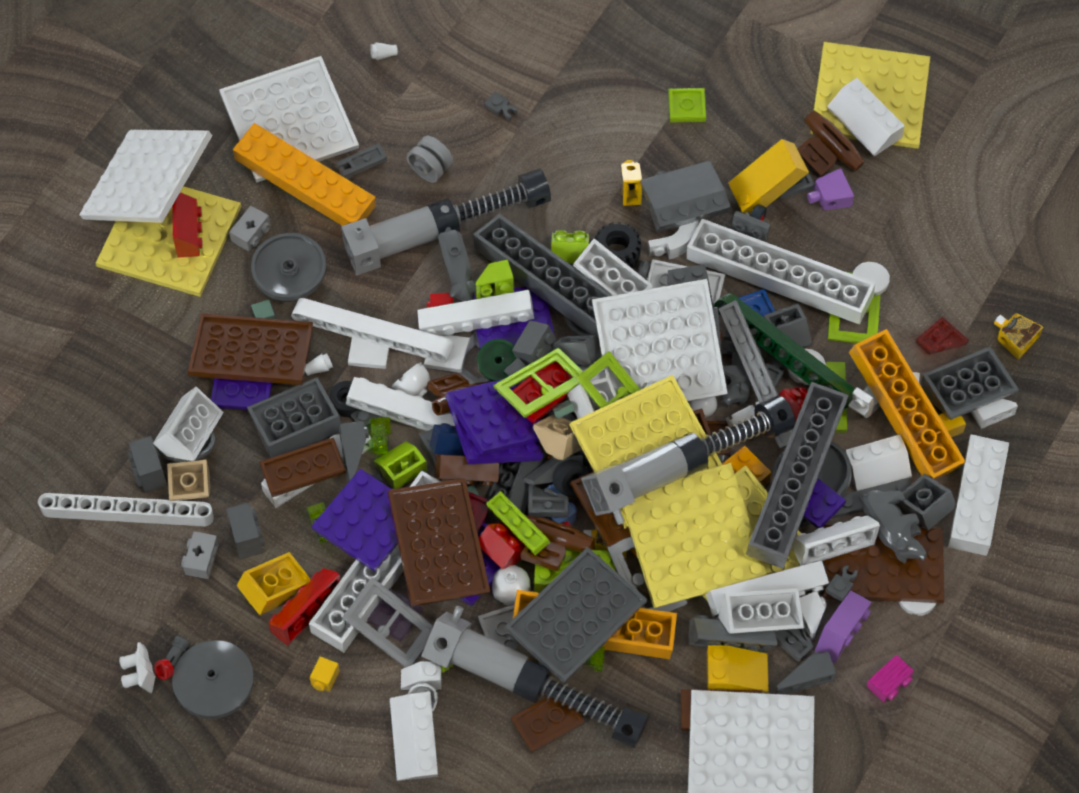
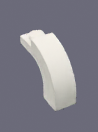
M698 221L679 226L678 231L672 236L649 240V257L661 256L667 253L668 258L673 259L684 254L698 227Z
M869 386L863 391L857 387L852 393L853 400L848 405L849 408L865 418L871 416L880 407Z

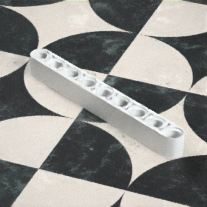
M305 298L298 299L291 314L295 321L313 322V327L349 337L356 335L357 338L366 341L369 339L373 343L442 363L447 362L454 347V343L445 337Z
M44 493L38 499V505L42 514L50 518L208 526L214 520L212 507L206 502ZM49 503L52 504V505L49 506V507H45V505H47V504H49ZM86 506H91L89 509H83ZM105 507H111L108 510H103ZM125 508H130L128 511H122ZM145 509H150V510H149L148 512H146V513H143V512H142V511L145 510ZM169 510L168 513L162 514V511ZM188 511L186 515H181L182 512ZM204 512L208 513L205 516H200Z

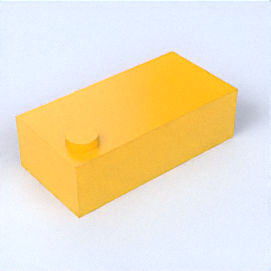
M781 139L729 181L728 184L742 212L752 213L757 204L767 207L806 176L809 171L795 144Z

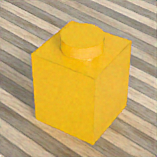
M945 414L938 415L951 437L964 432L966 423L962 415L952 420Z
M319 657L310 676L313 688L318 691L326 690L330 692L340 672L339 664Z

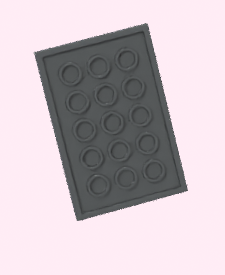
M587 547L505 626V631L565 684L647 602V599Z

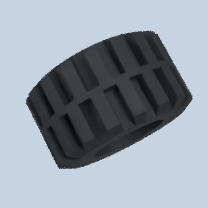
M611 222L609 226L604 225L602 230H598L595 240L629 267L634 268L635 264L639 261L641 252V238H639V233L635 232V228L633 226L629 227L627 223L622 225L621 222H617V224ZM613 244H621L625 246L626 249L622 251H614L610 249L609 246Z

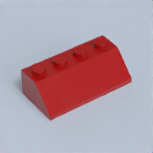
M325 568L320 572H316L311 577L310 582L306 586H302L298 590L297 595L292 600H288L278 614L276 613L271 617L268 624L270 632L288 646L309 625L315 614L341 581L340 574Z

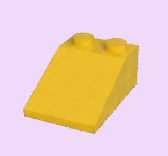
M288 552L244 571L237 587L257 613L262 615L275 609L297 594L298 590L302 586H306L311 579L291 553Z
M708 645L707 689H762V693H768L767 654L733 646Z

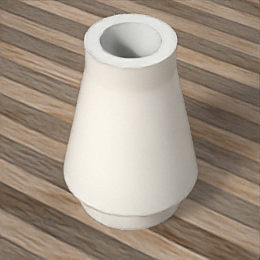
M376 42L371 44L372 59L380 60L397 56L396 45Z
M320 354L306 364L305 372L307 376L329 371L333 367L328 354Z

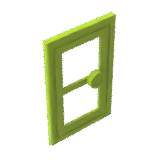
M881 294L873 296L866 313L869 312L867 334L839 331L840 317L830 314L828 340L857 344L877 334Z
M557 348L496 383L493 387L525 418L579 385L580 383L576 377L583 371L564 352ZM557 361L573 378L553 389L551 385H546L535 373ZM532 376L542 386L541 392L543 396L526 405L510 387Z
M610 351L576 377L600 409L619 398L622 399L628 396L629 393L633 394L641 390ZM607 366L623 385L617 389V395L608 403L590 382L593 377Z

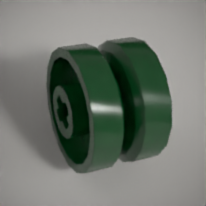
M494 339L484 344L477 354L476 364L479 372L491 381L507 378L508 376L504 373V370L516 360L512 351L514 345L504 339ZM495 357H501L502 362L500 364H497L495 362Z

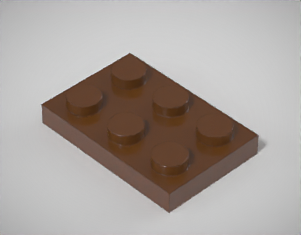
M546 697L512 716L511 721L530 752L533 753L582 726L584 720L579 712L576 713L577 709L573 707L569 709V705L564 704L562 706V702L558 700L554 702V698L550 697L547 699Z

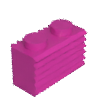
M895 655L868 680L866 687L883 703L888 699L892 701L899 694L898 690L902 686L906 688L913 681L914 670L898 655Z

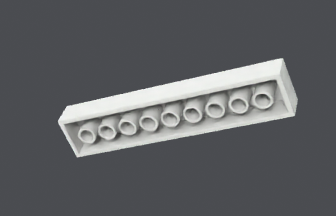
M705 219L700 221L687 246V260L701 265L705 264L706 267L859 325L874 296L876 285L874 282Z
M421 471L410 487L440 481ZM398 545L375 572L358 560H355L310 621L309 626L312 634L344 653L359 631L342 619V617L371 577L388 590L391 589L404 571ZM373 593L357 616L367 622L383 599Z

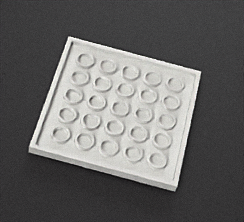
M321 56L219 89L239 141L253 123H256L318 162L359 148L358 141ZM252 171L256 183L266 180Z
M129 130L79 215L84 220L162 223L213 135L209 131Z
M707 279L592 299L602 356L610 351L640 389L673 375L687 401L728 394ZM607 366L604 368L605 375L609 377L616 392L623 385Z
M704 690L691 691L688 793H813L814 696Z

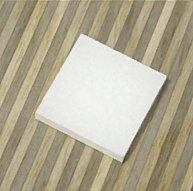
M352 335L348 365L386 369L389 348L373 343L372 340L367 339L366 341L357 338L356 335Z
M442 335L441 337L448 338L454 343L447 362L442 363L425 358L424 367L462 373L470 338Z

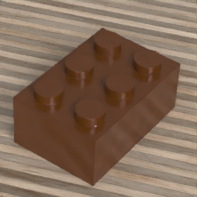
M436 454L434 478H439L440 482L462 478L466 479V484H473V481H478L480 485H493V482H498L499 463L467 464L465 456Z

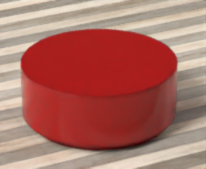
M162 659L155 663L154 671L160 680H166L173 676L174 668L168 659Z

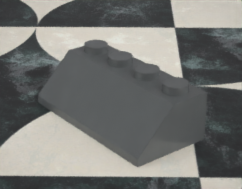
M542 451L543 457L541 461L499 463L498 482H493V485L490 486L486 499L491 500L501 491L525 515L529 503V483L523 482V478L544 464L547 454ZM490 510V512L488 513L487 517L500 520V519Z
M697 615L689 621L688 645L733 646L760 652H768L777 646L775 631L729 634L718 617L713 620L708 619L704 615Z

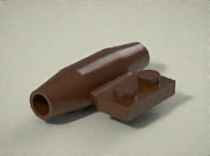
M815 110L807 115L804 121L815 137L809 138L797 150L802 160L820 178L834 166L836 159L854 172L865 163L852 142L832 122Z
M457 372L428 381L427 389L440 397L432 402V410L438 416L451 414L448 401L445 398L447 392L493 381L469 384V381Z
M525 515L549 539L550 543L536 555L525 546L521 554V560L559 571L566 558V550L582 553L587 547L591 550L594 548L595 538L574 527L542 517Z

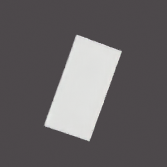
M652 259L647 281L653 285L650 289L668 286V270L688 266ZM707 271L714 306L715 302L720 299L725 274Z

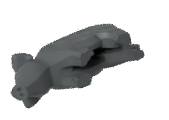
M447 227L445 232L439 234L438 241L451 284L450 297H457L460 302L473 300L474 292H476V282L471 280L472 272L466 248L460 232Z
M726 330L724 341L731 342L724 343L722 354L732 355L731 366H723L724 376L729 381V385L727 386L728 394L723 395L722 404L728 408L730 404L738 402L739 406H743L748 401L753 386L728 330ZM757 345L759 352L761 354V347Z
M873 490L863 495L864 514L879 523L880 527L877 535L882 543L892 549L898 560L904 564L907 559L912 558L924 561L927 552L919 541L913 538L921 534L920 528L917 525L919 524L917 515L915 513L902 515L900 509L895 506L900 501L905 500L901 491L889 490L884 492Z

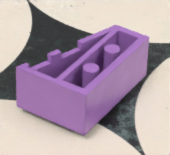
M850 590L825 625L814 652H829L832 663L836 664L846 646L850 645L854 633L857 634L862 627L861 622H866L870 616L871 611L869 607L871 601Z

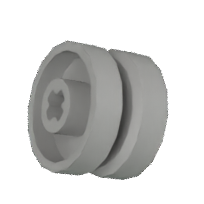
M428 135L424 136L406 156L411 168L421 178L432 183L437 182L443 175V172L447 171L454 163L453 157L446 146L436 138Z

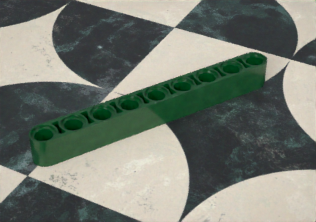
M727 293L715 302L714 307H718V314L721 316L719 308L736 300L757 345L809 385L813 382L847 394L848 399L844 409L849 407L848 405L853 400L852 393L855 388L734 294Z

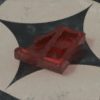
M941 317L921 334L915 343L930 355L965 346L968 344L969 339L945 318Z

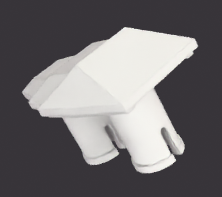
M139 642L136 653L120 657L122 669L136 666L137 669L135 673L123 675L121 681L124 688L139 684L141 688L152 693L155 675L149 660L148 651Z

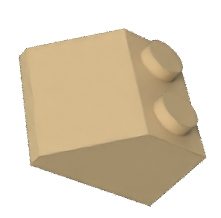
M553 414L534 424L533 429L546 453L553 455L555 459L564 460L582 448L569 426L572 421L562 417L558 419Z
M207 460L167 464L169 501L209 497L210 472Z

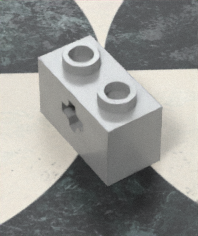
M250 206L230 230L231 242L250 252L253 247L258 245L262 235L269 231L271 226L269 215Z
M193 532L192 538H189L187 542V556H183L181 564L186 575L209 579L219 545L216 535Z

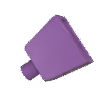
M840 168L817 179L814 191L807 193V198L810 204L819 201L823 210L851 207L854 195Z

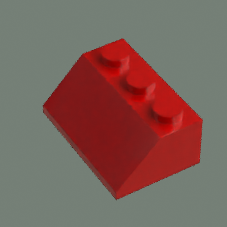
M181 192L172 205L173 241L177 257L200 256V249H203L202 237L200 238L199 234L203 233L202 222H199V217H202V206H198L197 199Z

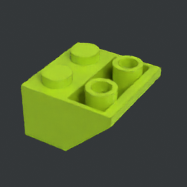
M558 230L556 233H552L551 251L568 264H574L589 245V234L585 233V231L567 233V231Z
M508 260L490 263L476 281V299L514 293L513 275Z
M407 441L373 461L393 489H399L411 482L421 471L427 472L425 458L414 445Z

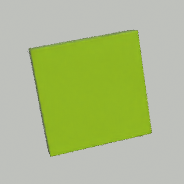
M704 88L668 90L670 122H706Z

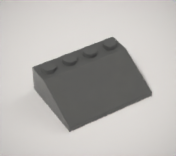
M711 161L640 180L657 233L722 215L730 209L725 189Z
M991 347L924 373L921 387L930 402L950 420L1019 392L1018 387Z
M317 377L247 407L270 458L306 447L339 432L338 429L341 424L339 414Z

